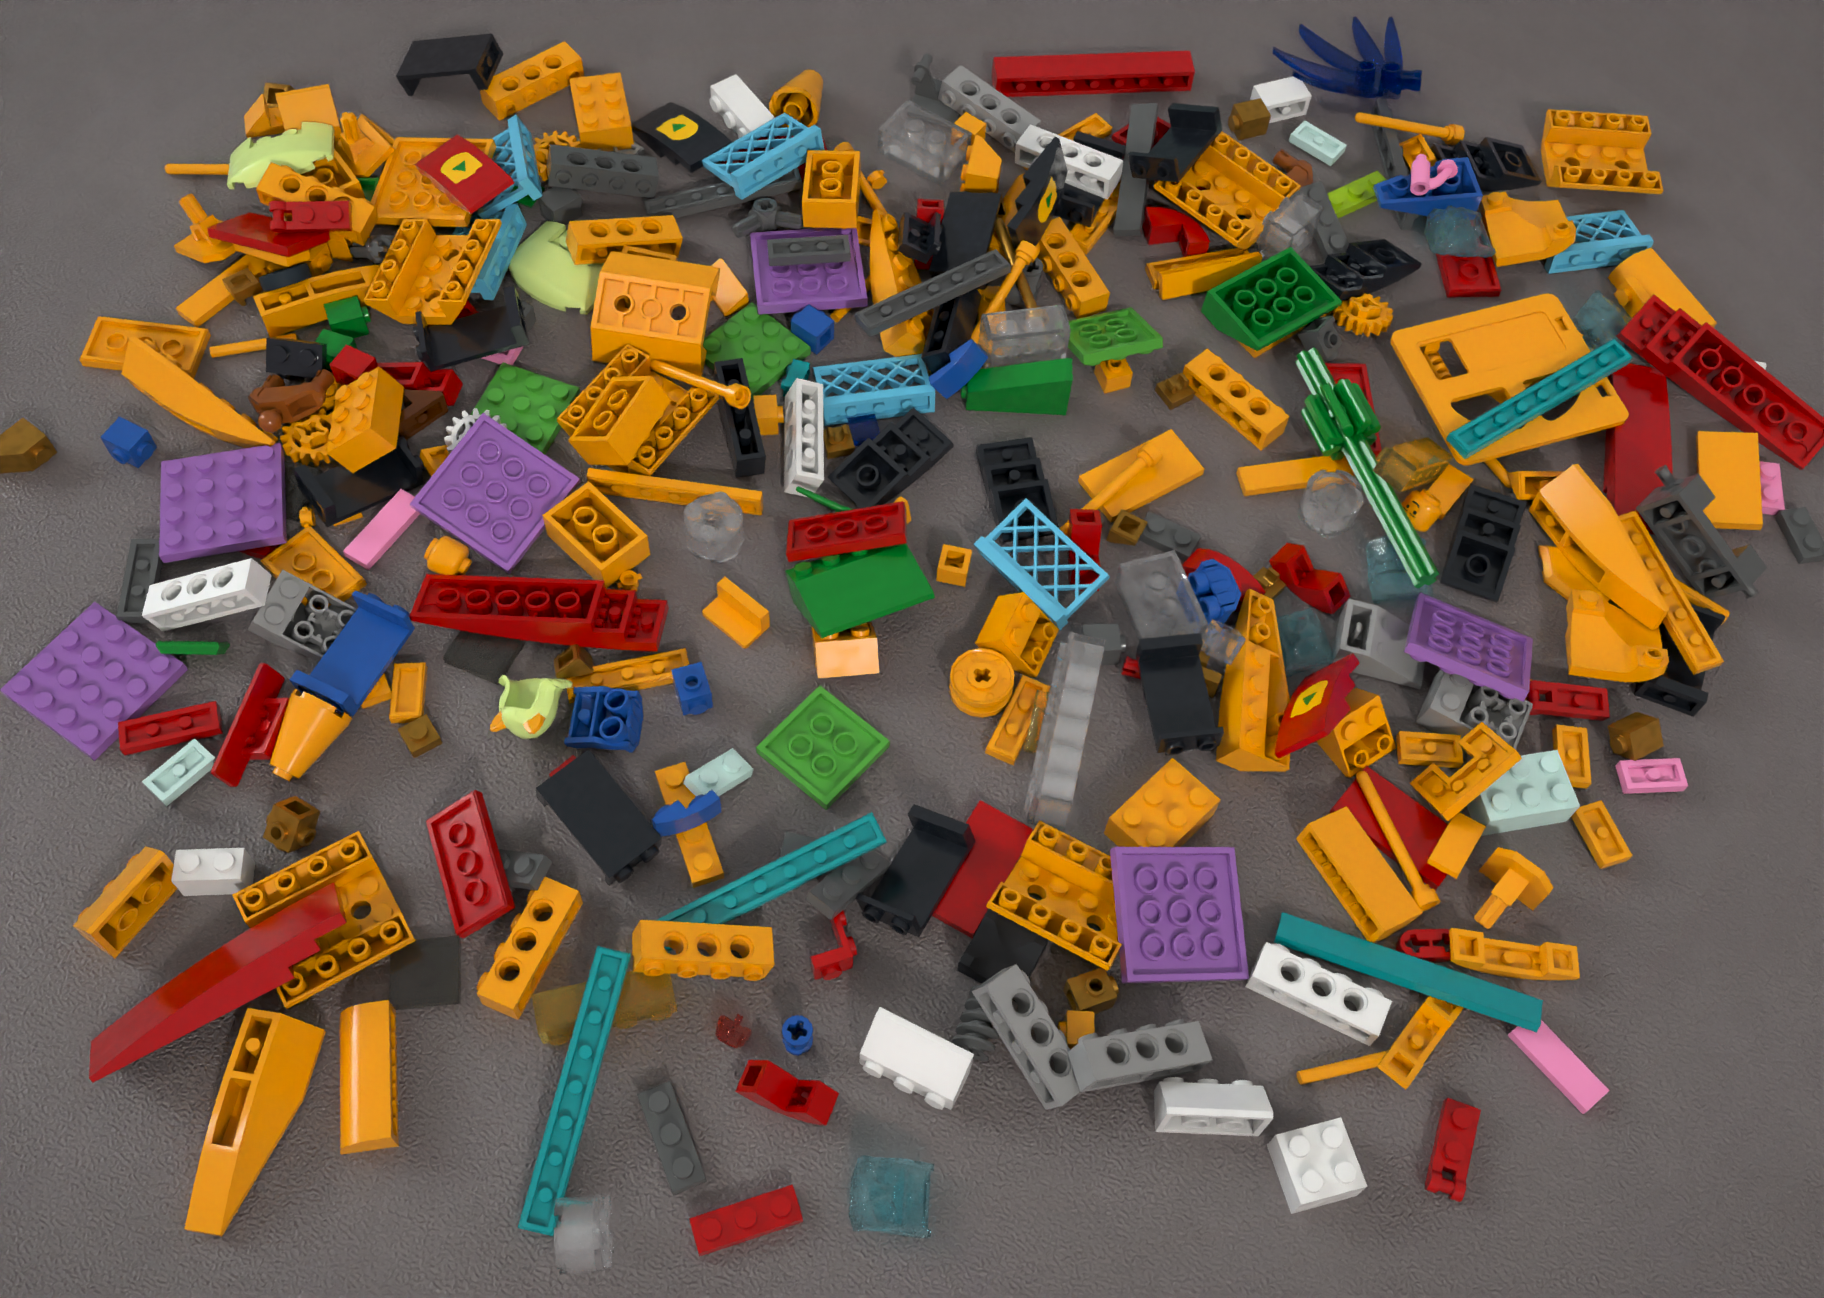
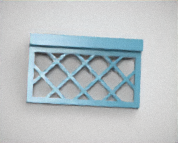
M784 112L703 159V167L732 186L735 195L743 200L804 164L807 159V150H825L821 128L816 125L808 128ZM783 124H787L789 126L788 128H778ZM775 136H787L786 139H774ZM760 137H769L766 140H757ZM754 148H766L765 151H753ZM740 149H748L747 152H736ZM745 160V163H733V161ZM719 161H727L726 164H716Z
M517 115L507 120L509 129L491 138L497 146L493 158L499 153L494 162L508 175L511 170H515L510 176L515 183L493 199L495 200L492 204L488 205L489 201L478 209V215L482 219L490 217L527 195L533 201L543 196L532 135ZM508 155H511L509 160L507 162H504ZM514 186H518V189L511 192Z
M511 204L506 207L505 211L497 212L486 218L500 219L502 225L471 290V293H481L484 300H494L527 226L518 204ZM473 212L470 222H474L475 219H482L478 212ZM472 226L468 229L467 227H456L452 235H468Z
M1624 210L1566 217L1567 220H1573L1576 227V242L1578 243L1572 244L1565 251L1555 256L1546 258L1544 268L1548 274L1616 266L1633 254L1651 248L1654 240L1650 234L1641 235ZM1619 220L1622 226L1610 221ZM1591 223L1599 226V228L1597 229L1586 224ZM1603 228L1616 232L1617 234L1613 235L1611 233L1603 231ZM1579 231H1581L1586 234L1592 235L1593 237L1589 238L1578 233Z
M922 354L813 367L815 382L823 384L824 426L905 416L913 407L920 414L935 412V388L930 385L926 365L921 358ZM918 364V368L914 372L904 368L908 365ZM884 368L891 370L886 376L877 371ZM852 372L863 373V375L859 379L851 376L850 374ZM899 374L907 379L900 383L893 378ZM832 375L836 378L832 382H828L822 379L821 376ZM869 378L880 381L875 387L865 383ZM845 381L852 386L845 390L838 385ZM913 382L920 384L918 386H910ZM886 385L894 388L882 390ZM859 388L866 391L862 393H855ZM831 392L838 394V396L827 397Z
M1028 499L1021 502L986 538L981 536L974 543L978 553L1020 593L1024 592L1059 630L1068 623L1067 619L1110 578L1097 563ZM1028 509L1034 515V526H1018V517ZM1039 520L1044 524L1043 526H1039ZM1018 532H1034V546H1018ZM1039 532H1053L1055 534V545L1038 546ZM1002 533H1013V547H1000L995 540ZM1059 539H1060L1065 545H1059ZM1072 550L1076 554V563L1059 565V551ZM1038 551H1055L1054 565L1038 566ZM1009 552H1013V558L1008 554ZM1018 552H1034L1033 566H1020L1017 563ZM1080 559H1082L1086 564H1080ZM1075 570V585H1059V571ZM1080 570H1093L1099 575L1092 584H1080ZM1038 571H1054V585L1041 586L1038 583ZM1075 590V600L1067 608L1063 607L1058 602V591ZM1080 590H1085V591L1079 596ZM1048 591H1054V597Z

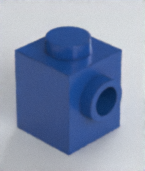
M807 305L801 312H796L791 319V332L811 347V352L816 355L834 339V320L829 318L823 311L817 310L811 305Z
M118 417L100 437L110 455L121 464L129 463L137 468L145 460L149 459L157 448L148 430L122 417Z
M702 662L671 670L673 684L683 716L687 714H701L707 709L713 708L712 693Z

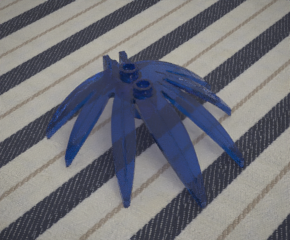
M1356 16L1353 17L1352 21L1353 36L1357 49L1364 61H1358L1344 53L1303 24L1299 25V34L1305 43L1320 58L1338 69L1296 57L1276 47H1273L1272 53L1285 64L1310 78L1304 77L1294 70L1293 77L1326 91L1359 98L1380 97V99L1398 100L1401 97V90L1420 91L1422 70H1403L1400 41L1392 16L1388 19L1385 32V60L1375 42Z

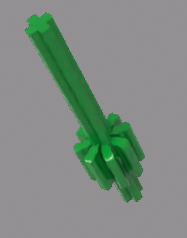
M1314 347L1308 352L1302 350L1297 354L1298 360L1295 363L1312 394L1308 395L1304 400L1306 407L1302 408L1301 415L1322 455L1330 456L1332 460H1341L1345 455L1414 587L1420 588L1425 584L1428 586L1437 581L1436 577L1439 575V572L1370 447L1377 439L1375 433L1380 431L1381 425L1357 383H1351L1349 379H1340L1336 384L1319 351Z

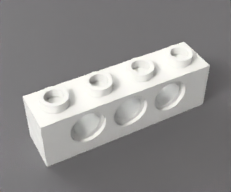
M1031 124L1016 143V164L1030 168L1052 139L1057 137L1060 139L1068 171L1065 183L1108 199L1121 180L1123 160Z
M796 378L785 395L784 492L807 497L797 492L796 487L800 486L815 493L824 481L823 384Z
M250 558L152 584L149 586L142 616L164 632L265 606L272 575Z
M1268 942L1265 943L1260 951L1245 986L1368 1046H1371L1379 1037L1392 1003L1391 1000L1385 998L1376 989L1363 988L1353 983L1344 974L1327 971L1312 959H1302L1291 954L1286 947ZM1281 971L1291 973L1295 981L1286 980L1282 976ZM1312 986L1321 987L1326 996L1317 995ZM1344 1000L1352 1002L1356 1006L1357 1011L1349 1010L1345 1006Z

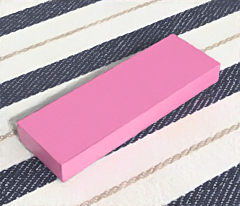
M400 489L344 549L345 557L370 570L420 515L419 512L410 506L415 496Z
M1542 1020L1537 1032L1517 1026L1508 1034V1037L1582 1114L1591 1109L1610 1091Z

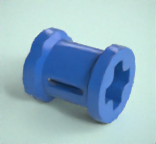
M792 1016L785 1021L782 1027L783 1044L786 1051L792 1055L799 1056L808 1052L813 1044L812 1024L804 1016ZM798 1031L803 1032V1036H799L798 1040L792 1039V1035H796Z

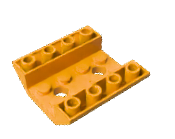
M1548 109L1541 143V156L1547 187L1662 194L1664 190L1660 172L1648 171L1644 147L1652 134L1648 116Z
M1221 131L1178 183L1158 181L1154 184V189L1234 246L1245 250L1279 221L1301 188L1300 184L1223 131ZM1198 186L1205 187L1207 190H1202V191H1201V190L1197 189L1196 187H1198ZM1238 215H1244L1248 219L1242 220L1238 218Z
M403 219L363 301L366 305L402 324H417L415 312L421 311L427 324L452 325L466 304L502 225L501 220L475 219L468 235H436L427 219Z
M611 251L599 273L590 327L592 360L609 364L629 344L649 355L651 361L658 360L703 377L707 350L703 347L711 295L716 296L720 267ZM622 298H629L631 301L630 308L625 312H619L617 310L618 301ZM678 306L685 307V317L681 320H674L672 318L673 309Z
M629 344L611 360L559 415L557 422L571 437L612 377L652 376L671 399V402L665 409L664 415L650 431V436L643 441L637 450L635 458L628 465H606L616 472L651 476L719 400V395L696 386H692L687 391L651 370L649 355Z
M1039 820L1027 839L1020 859L1005 883L1000 882L986 907L1108 971L1111 969L1122 945L1118 942L1111 857ZM1029 893L1038 894L1042 899L1036 900L1030 897ZM1087 924H1096L1100 927L1101 930L1096 931L1090 928Z
M359 831L232 894L245 923L249 928H252L284 908L333 882L341 893L347 923L319 937L321 951L294 964L295 978L276 988L286 1009L416 941ZM363 905L371 907L370 914L363 919L354 918V912L358 907Z

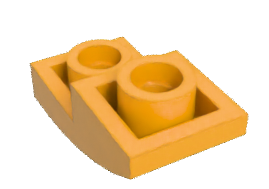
M1460 812L1451 819L1427 863L1457 879L1486 826Z

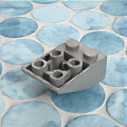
M282 569L267 595L265 606L259 608L248 631L275 645L320 661L357 609ZM304 596L309 600L306 606L301 602ZM313 605H314L316 608H317L318 606H320L321 609H320V610L315 609V608L313 607Z
M1348 598L1339 616L1331 664L1354 653L1360 663L1352 672L1420 689L1425 662L1416 661L1404 652L1410 627L1409 624L1377 605Z
M1440 670L1433 679L1415 723L1434 733L1461 735L1462 739L1479 723L1483 722L1516 750L1533 703L1527 700L1523 702L1516 698H1505L1492 688L1474 685L1463 676L1448 674Z

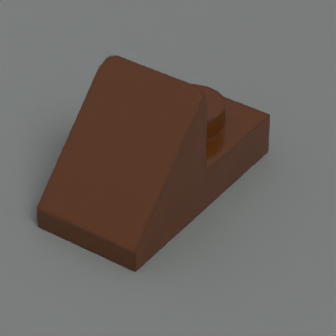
M404 389L403 403L406 408L401 410L398 436L402 435L408 440L448 413L444 394L440 391Z

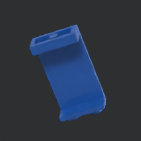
M356 590L352 593V596L358 605V609L313 671L308 675L296 670L290 678L291 683L301 694L303 691L336 707L335 711L341 714L346 713L351 718L415 629L409 618L410 614L401 606L393 605L391 607L372 593L365 595Z

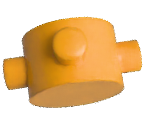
M883 170L873 171L867 177V181L870 182L872 189H880L887 183Z
M302 507L299 511L301 526L304 528L315 526L316 517L314 509Z
M631 570L624 571L620 575V582L617 583V587L623 590L637 591L639 580L642 579L640 573L637 574Z

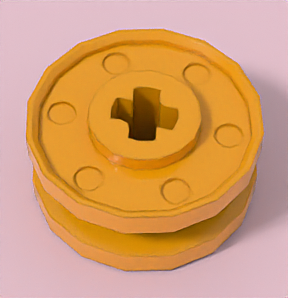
M977 648L961 654L951 666L949 693L952 702L960 711L970 716L984 718L998 714L1007 707L1012 697L1015 674L1011 663L1004 655L992 649Z

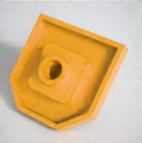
M344 112L340 118L343 133L339 134L340 139L335 143L334 148L356 178H369L395 149L364 117L357 121L354 113Z
M187 194L179 200V204L193 224L189 226L192 234L174 245L177 253L202 263L225 260L236 252L233 243L209 237L207 227L224 221L216 219L213 214L207 216L193 194Z
M1497 847L1479 869V872L1496 883V885L1490 892L1492 894L1474 915V919L1483 927L1490 929L1504 910L1511 906L1516 899L1533 911L1549 895L1554 887L1546 873L1520 853Z

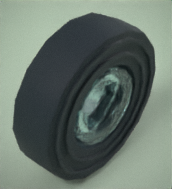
M300 263L259 277V281L263 290L268 292L312 277L307 263Z

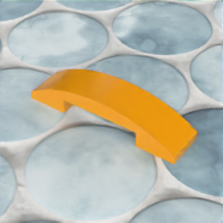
M1457 928L1449 930L1451 962L1482 973L1520 979L1577 980L1580 978L1577 946L1544 942L1542 945L1537 946L1484 938L1483 932Z
M1428 996L1388 1049L1377 1068L1406 1090L1424 1066V1062L1464 1008Z

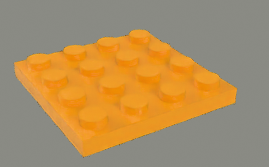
M395 138L392 146L395 151L387 158L371 199L378 217L375 225H401L403 219H427L431 226L468 227L472 214L451 203L446 194L435 188L431 180L420 174L414 165L451 138ZM464 138L489 158H493L497 147L493 139Z

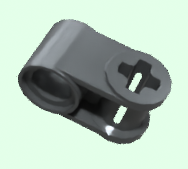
M1036 258L1034 262H1030L1029 265H1025L1023 269L1035 301L1041 286V274L1043 271V263L1039 258ZM1015 282L1005 299V303L1026 309Z

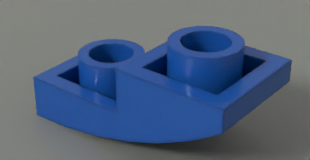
M972 339L949 354L951 362L928 377L930 385L946 399L970 381L988 359L987 353Z
M711 790L705 795L696 796L689 803L688 808H685L679 800L671 805H665L656 812L652 819L653 828L661 837L693 829L722 812L720 798Z

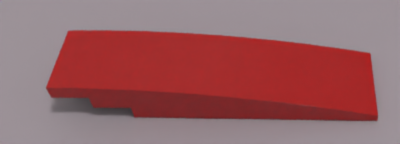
M1653 294L1616 335L1617 338L1661 373L1744 433H1758V443L1799 470L1804 469L1823 447L1824 417L1707 322L1702 325L1699 324L1681 308L1674 311Z
M1632 363L1608 376V380L1629 413L1624 424L1606 429L1603 492L1607 493V499L1618 516L1635 511L1636 507L1655 488L1664 486L1660 478L1655 474L1658 468L1666 465L1673 475L1671 424L1666 376L1656 368ZM1636 510L1640 519L1642 520L1643 524L1648 530L1649 534L1655 535L1653 531L1650 529V527L1647 525V523L1644 521L1642 516L1639 514V512Z
M426 574L409 617L414 622L526 641L570 646L578 644L580 647L658 652L669 607L667 600L637 599L636 590L606 589L604 580Z
M333 882L224 944L152 993L91 1041L89 1079L91 1082L98 1081L294 979L293 965L321 951L319 937L347 923L341 893L336 884Z

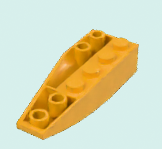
M877 208L873 211L870 235L869 263L873 305L922 283L912 258H908L897 251L899 227L896 219L891 214H886ZM933 308L880 332L884 351L895 357L922 354L934 313Z
M381 264L314 276L286 287L253 295L269 336H279L327 320L324 307L326 303L357 296L361 307L368 306L363 300Z
M134 335L129 338L121 374L133 387L159 406L197 430L243 448L263 445L271 447L276 444L278 438L275 435L259 430L256 427L257 423L246 414H238L235 411V407L224 398L219 399L207 386L195 381L181 368L182 365L169 354L163 356L160 353L161 350L148 339L142 342Z
M1579 464L1572 465L1538 491L1529 512L1564 556L1595 587L1651 630L1657 629L1669 611L1668 606L1612 504Z
M1248 589L1237 618L1223 679L1218 727H1223L1224 734L1220 745L1216 749V761L1239 771L1285 772L1289 770L1290 754L1278 759L1275 755L1279 727L1290 699L1274 600L1252 589Z
M247 1008L212 1111L193 1185L185 1230L223 1236L305 1098L326 1033L324 1029L282 1013Z

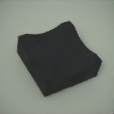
M988 909L976 934L959 960L957 971L982 984L1002 969L1017 964L1019 969L1024 971L1028 978H1030L1047 946L1048 939Z

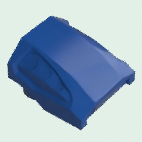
M1214 559L1202 561L1194 572L1189 573L1178 595L1184 604L1196 633H1201L1203 644H1207L1214 638L1215 633L1223 626L1231 613L1236 610L1241 596L1240 589L1230 568Z
M606 686L574 687L573 693L576 697L569 735L565 737L564 744L567 747L576 749L626 750L629 753H633L640 742L644 717L642 696L639 692L621 688L614 689Z

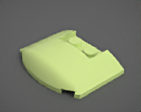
M302 122L300 130L289 129L280 136L273 138L270 136L262 137L256 143H253L251 137H249L230 156L227 179L228 188L234 189L235 183H244L246 188L257 187L271 162L279 166H289L301 175L315 169L313 162L316 160L319 161L326 157L328 162L334 159L335 130L333 126L317 122Z
M546 221L516 248L508 267L511 272V278L524 292L549 307L565 312L567 307L581 308L580 314L587 315L594 308L599 273L604 263L574 265L566 244V226L558 222Z

